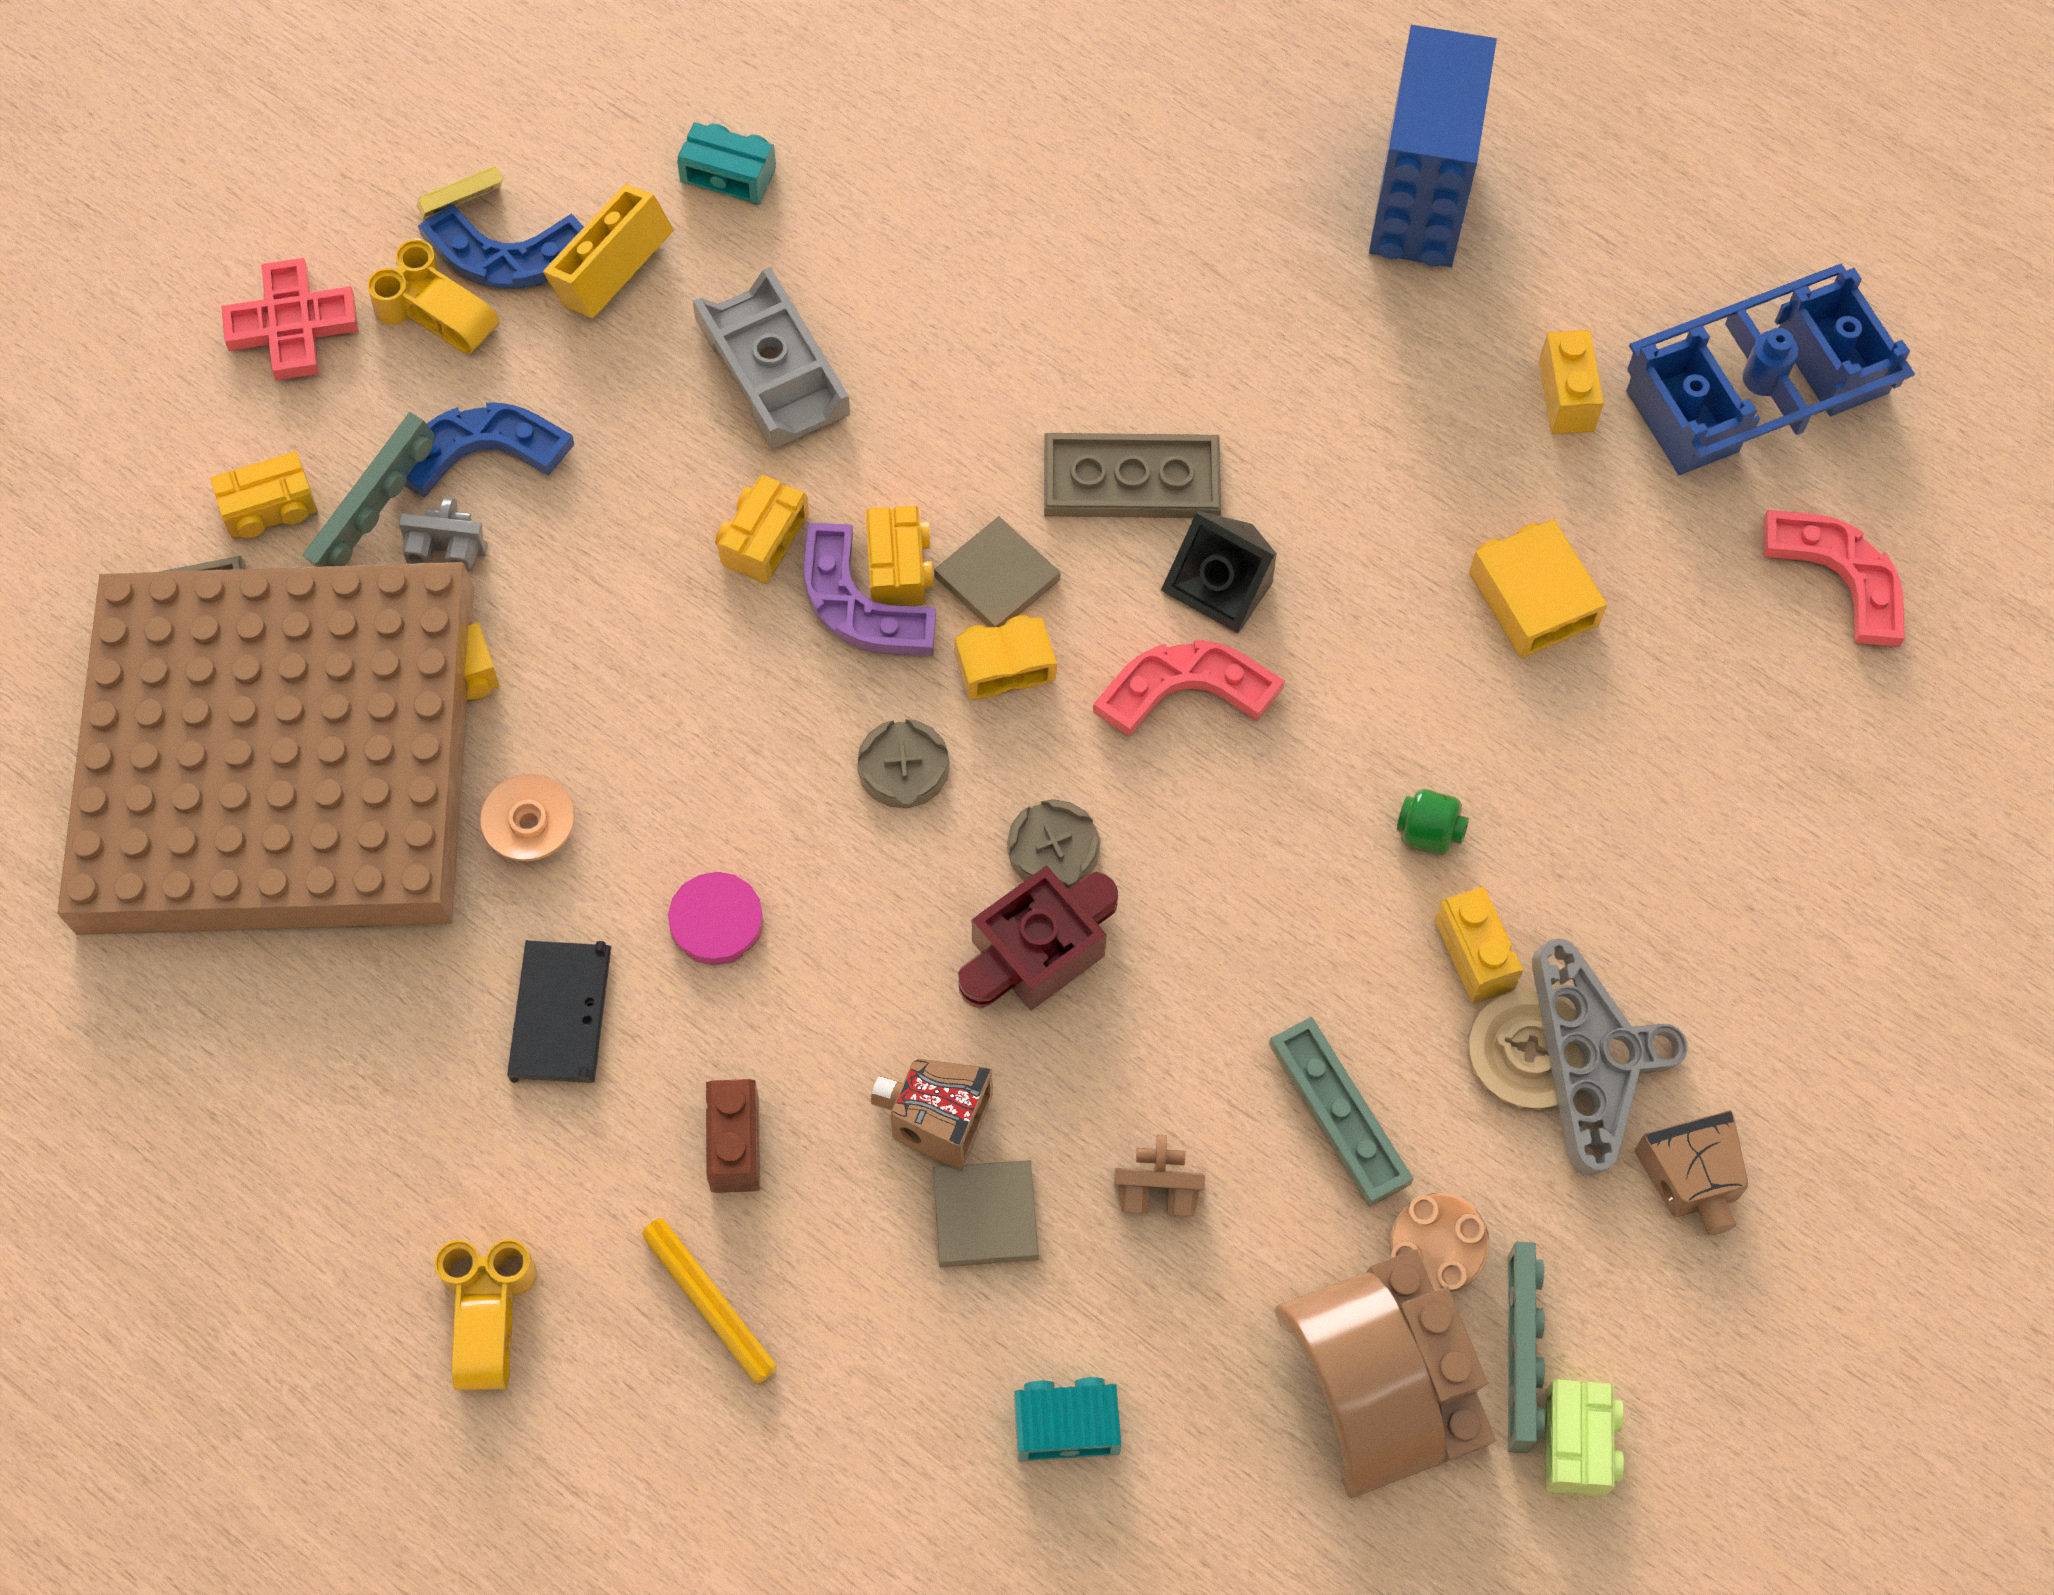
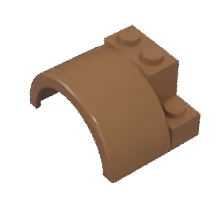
M1417 1249L1372 1265L1365 1273L1281 1303L1275 1307L1274 1312L1280 1326H1286L1299 1342L1310 1362L1327 1402L1342 1453L1344 1468L1342 1483L1348 1497L1354 1498L1487 1447L1497 1441L1477 1394V1391L1489 1384L1449 1287L1446 1286L1434 1291Z

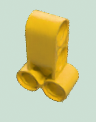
M411 239L402 243L396 250L395 258L398 267L396 269L383 268L377 270L368 279L367 288L376 317L381 322L398 324L410 318L465 354H471L499 325L500 320L497 314L487 303L439 272L433 248L424 240Z
M500 1240L491 1246L486 1256H480L476 1248L467 1241H449L436 1253L434 1265L435 1271L446 1288L455 1294L452 1350L454 1390H505L508 1388L510 1375L513 1295L526 1292L534 1284L537 1276L536 1264L525 1245L518 1240ZM510 1258H520L523 1260L521 1270L514 1276L505 1277L499 1274L500 1267L506 1260ZM460 1259H471L473 1261L472 1268L468 1274L459 1278L449 1276L450 1268L456 1261Z

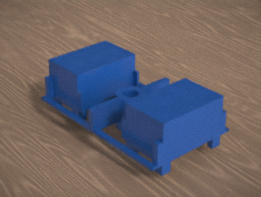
M1842 263L1629 344L1633 354L1627 368L1631 378L1626 391L1678 476L1740 452L1744 442L1784 426L1790 425L1795 435L1804 433L1811 416L1825 410L1829 416H1833L1889 394L1892 387L1893 389L1900 387L1905 379L1915 375L1906 361L1910 350L1903 340L1894 343L1858 289L1862 278L1855 268L1846 270ZM1837 275L1834 283L1813 291L1808 287ZM1793 292L1790 301L1781 305L1775 319L1776 325L1780 324L1779 327L1761 334L1746 310ZM1727 317L1725 325L1747 358L1742 373L1745 386L1757 395L1771 396L1783 417L1757 426L1760 418L1758 415L1755 416L1756 408L1750 399L1742 401L1707 347L1710 336L1703 326ZM1688 332L1686 339L1661 349H1658L1655 345ZM1794 363L1819 399V403L1807 406L1790 380L1789 374Z

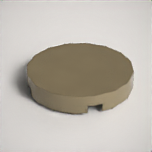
M905 719L906 722L894 723L893 720L882 723L868 733L859 747L858 773L862 786L873 799L889 807L911 808L925 804L939 794L948 779L949 756L945 742L932 727L920 721Z
M1055 799L1041 801L1040 805H1035L1032 808L1029 806L1022 810L1011 824L1007 840V851L1011 866L1021 879L1027 880L1047 865L1066 888L1072 887L1092 872L1097 865L1100 850L1099 833L1089 814L1071 802Z

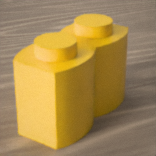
M1016 616L1009 619L1001 627L987 628L983 625H976L965 629L961 635L955 637L954 654L968 699L989 698L1012 689H1027L1056 679L1057 662L1043 618Z

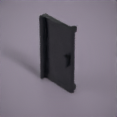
M525 941L507 1072L511 1082L516 1083L519 1079L595 1082L611 946L606 945L603 941H597L596 944ZM588 1001H593V1002H594V1003H589V1004L586 1006V1003H587Z

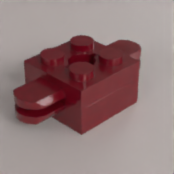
M1046 865L971 919L972 942L981 953L964 964L958 972L959 993L963 1000L970 1006L979 1009L985 1008L1012 989L1031 1011L1105 956L1107 934L1099 924L1112 916L1117 910L1118 889L1114 881L1106 874L1093 872L1067 889Z

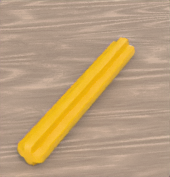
M658 1218L648 1224L642 1231L644 1240L752 1381L760 1384L771 1377L776 1371L773 1359L667 1222L662 1218Z

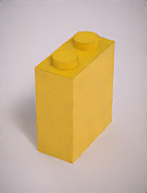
M1555 519L1540 525L1538 523H1530L1522 527L1515 535L1501 541L1499 539H1491L1483 543L1475 551L1469 574L1520 659L1599 626L1607 603Z

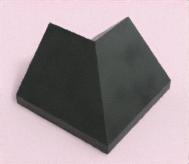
M1198 511L1192 520L1161 591L1238 633L1273 583L1277 553L1253 524Z

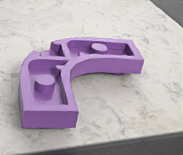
M808 522L804 557L805 585L810 604L821 622L843 641L864 650L886 654L933 656L936 608L887 605L874 602L860 593L850 575L853 526L849 524Z

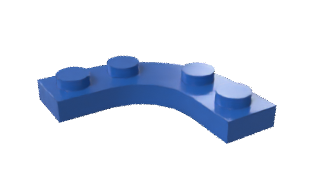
M451 204L418 225L422 238L460 276L488 287L516 289L539 286L547 282L548 280L543 271L584 226L571 213L535 237L523 242L502 243L491 240L480 233L458 208Z
M486 402V407L473 408L461 412L459 407L427 423L436 435V438L433 441L429 455L423 461L417 462L406 477L405 487L425 497L454 463L464 455L479 450H500L549 476L575 445L573 435L541 416L515 405Z

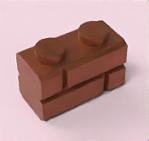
M752 1079L706 1082V1104L708 1107L706 1109V1174L710 1191L728 1193L760 1190L759 1096L756 1081Z

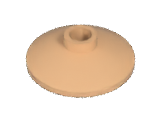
M535 774L519 775L503 781L489 793L481 809L480 826L486 842L499 855L515 861H535L556 852L569 838L575 819L574 807L566 790L556 781ZM527 820L538 822L531 829L522 828L523 823Z

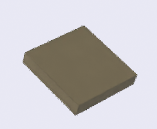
M998 516L934 569V577L988 627H1001L1009 619L1018 616L1060 580L1061 572Z
M1031 1160L964 1165L962 1171L950 1166L933 1167L940 1267L1038 1260Z

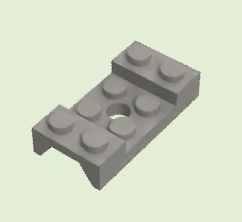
M771 267L762 270L749 291L724 302L716 304L701 297L693 300L697 324L713 351L719 352L752 408V416L772 450L850 415L849 395ZM767 347L779 348L782 351L778 357L773 359H766L759 355Z

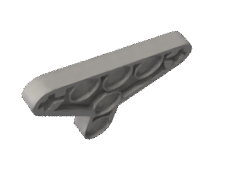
M1557 938L1548 941L1535 951L1532 958V970L1568 1156L1571 1164L1577 1171L1586 1175H1595L1609 1169L1617 1160L1639 1074L1665 1071L1680 1064L1687 1055L1688 1042L1682 1031L1671 1024L1632 1027L1578 949L1571 942ZM1554 955L1557 960L1564 961L1565 967L1559 970L1556 965H1549L1548 958ZM1571 979L1574 982V986L1564 985L1556 989L1552 988V985L1558 981L1560 985ZM1558 997H1566L1574 1004L1576 1016L1573 1021H1565L1557 1014L1555 1002ZM1656 1035L1664 1036L1671 1042L1673 1055L1670 1060L1662 1059L1655 1053L1653 1040ZM1611 1040H1620L1627 1046L1629 1060L1626 1064H1619L1610 1056L1609 1044ZM1567 1044H1575L1583 1050L1585 1063L1582 1068H1574L1566 1061L1564 1049ZM1576 1091H1584L1592 1097L1594 1111L1591 1116H1584L1575 1109L1573 1097ZM1601 1121L1602 1128H1597L1591 1132L1590 1129H1586L1583 1132L1580 1131L1579 1127H1586ZM1592 1144L1593 1147L1600 1148L1602 1156L1595 1159L1594 1155H1586L1585 1146Z

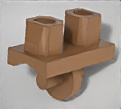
M1157 1135L1156 1149H1136V1162L1154 1163V1170L1115 1168L1114 1183L1119 1185L1121 1211L1148 1213L1149 1187L1168 1188L1167 1215L1194 1216L1198 1192L1205 1188V1175L1203 1173L1165 1171L1166 1164L1185 1165L1186 1151L1168 1150L1167 1135Z

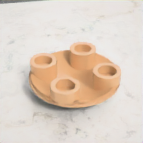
M1432 1193L1417 1196L1399 1213L1391 1231V1258L1417 1249L1434 1291L1446 1286L1449 1287L1450 1292L1466 1287L1481 1273L1489 1254V1234L1482 1216L1470 1203L1451 1194Z

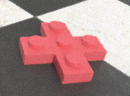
M304 258L261 264L265 299L221 306L224 339L228 351L269 345L272 372L275 380L319 374L315 338L358 332L355 297L352 287L310 292L308 267Z

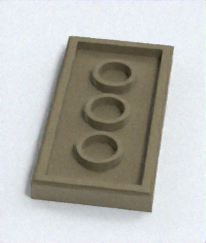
M1044 434V516L1194 518L1198 511L1221 516L1219 435Z

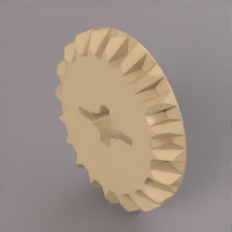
M1515 991L1492 1000L1478 1014L1469 1034L1468 1056L1472 1062L1473 1074L1479 1077L1484 1090H1490L1497 1096L1499 1102L1511 1103L1518 1110L1533 1108L1539 1112L1544 1108L1559 1107L1537 991ZM1557 998L1555 1010L1559 1017L1565 1021H1573L1576 1016V1010L1563 1000ZM1527 1041L1536 1043V1051L1543 1053V1056H1536L1533 1062H1528L1524 1060L1525 1053L1517 1050V1047L1524 1048ZM1567 1044L1564 1049L1566 1061L1574 1068H1582L1585 1063L1583 1050L1575 1044Z

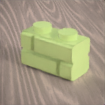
M1557 1379L1553 1380L1546 1389V1491L1549 1493H1577L1579 1495L1603 1497L1613 1490L1615 1482L1622 1481L1624 1457L1622 1451L1614 1450V1431H1621L1623 1403L1621 1400H1614V1385L1611 1383H1582L1581 1381Z

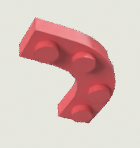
M1767 510L1763 518L1764 557L1803 560L1827 566L1839 574L1850 588L1854 603L1855 643L1900 647L1905 639L1903 590L1896 568L1885 552L1880 554L1869 542L1862 538L1864 532L1841 520L1810 513Z
M1194 640L1193 644L1166 647L1165 643L1145 651L1128 663L1093 704V713L1130 737L1152 709L1166 696L1184 689L1205 690L1221 697L1258 721L1283 690L1285 680L1243 653L1219 643Z

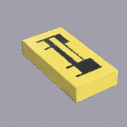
M493 166L420 196L416 206L422 219L439 213L451 204L456 206L500 188L503 179L498 168Z

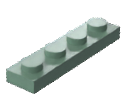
M411 412L407 414L302 554L314 567L345 566L352 556L353 548L361 537L369 533L376 526L381 510L390 498L396 497L402 491L408 474L417 462L423 461L429 455L436 435L424 420Z
M1313 1017L1271 1037L1269 1046L1368 1206L1371 1207L1410 1186L1414 1178Z
M1516 1241L1508 1254V1452L1529 1453L1537 1442V1438H1543L1545 1431V1411L1543 1407H1537L1536 1388H1543L1545 1377L1544 1358L1536 1357V1338L1542 1339L1544 1333L1543 1308H1536V1290H1542L1544 1282V1262L1541 1259H1536V1243Z

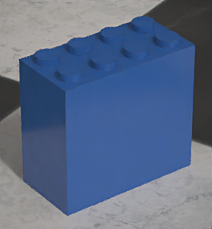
M1411 24L1389 134L1369 254L1381 255L1388 259L1399 258L1423 262L1429 266L1441 265L1452 267L1478 161L1497 38Z

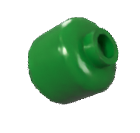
M1421 789L1416 792L1414 797L1406 796L1398 819L1397 831L1403 833V840L1407 846L1436 855H1444L1451 849L1453 842L1462 845L1469 818L1461 816L1462 804L1458 798L1428 789Z

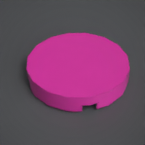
M722 872L701 874L684 883L672 898L668 912L670 932L676 945L694 961L710 965L730 963L742 957L743 953L751 945L753 947L759 940L764 922L760 899L751 885L736 875Z

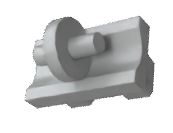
M444 498L440 510L426 508L425 516L401 514L399 527L404 538L403 554L408 564L430 563L433 550L446 552V563L463 562L467 572H470L476 557L486 556L488 543L483 539L482 523L472 522L470 513L457 512V501L455 499Z

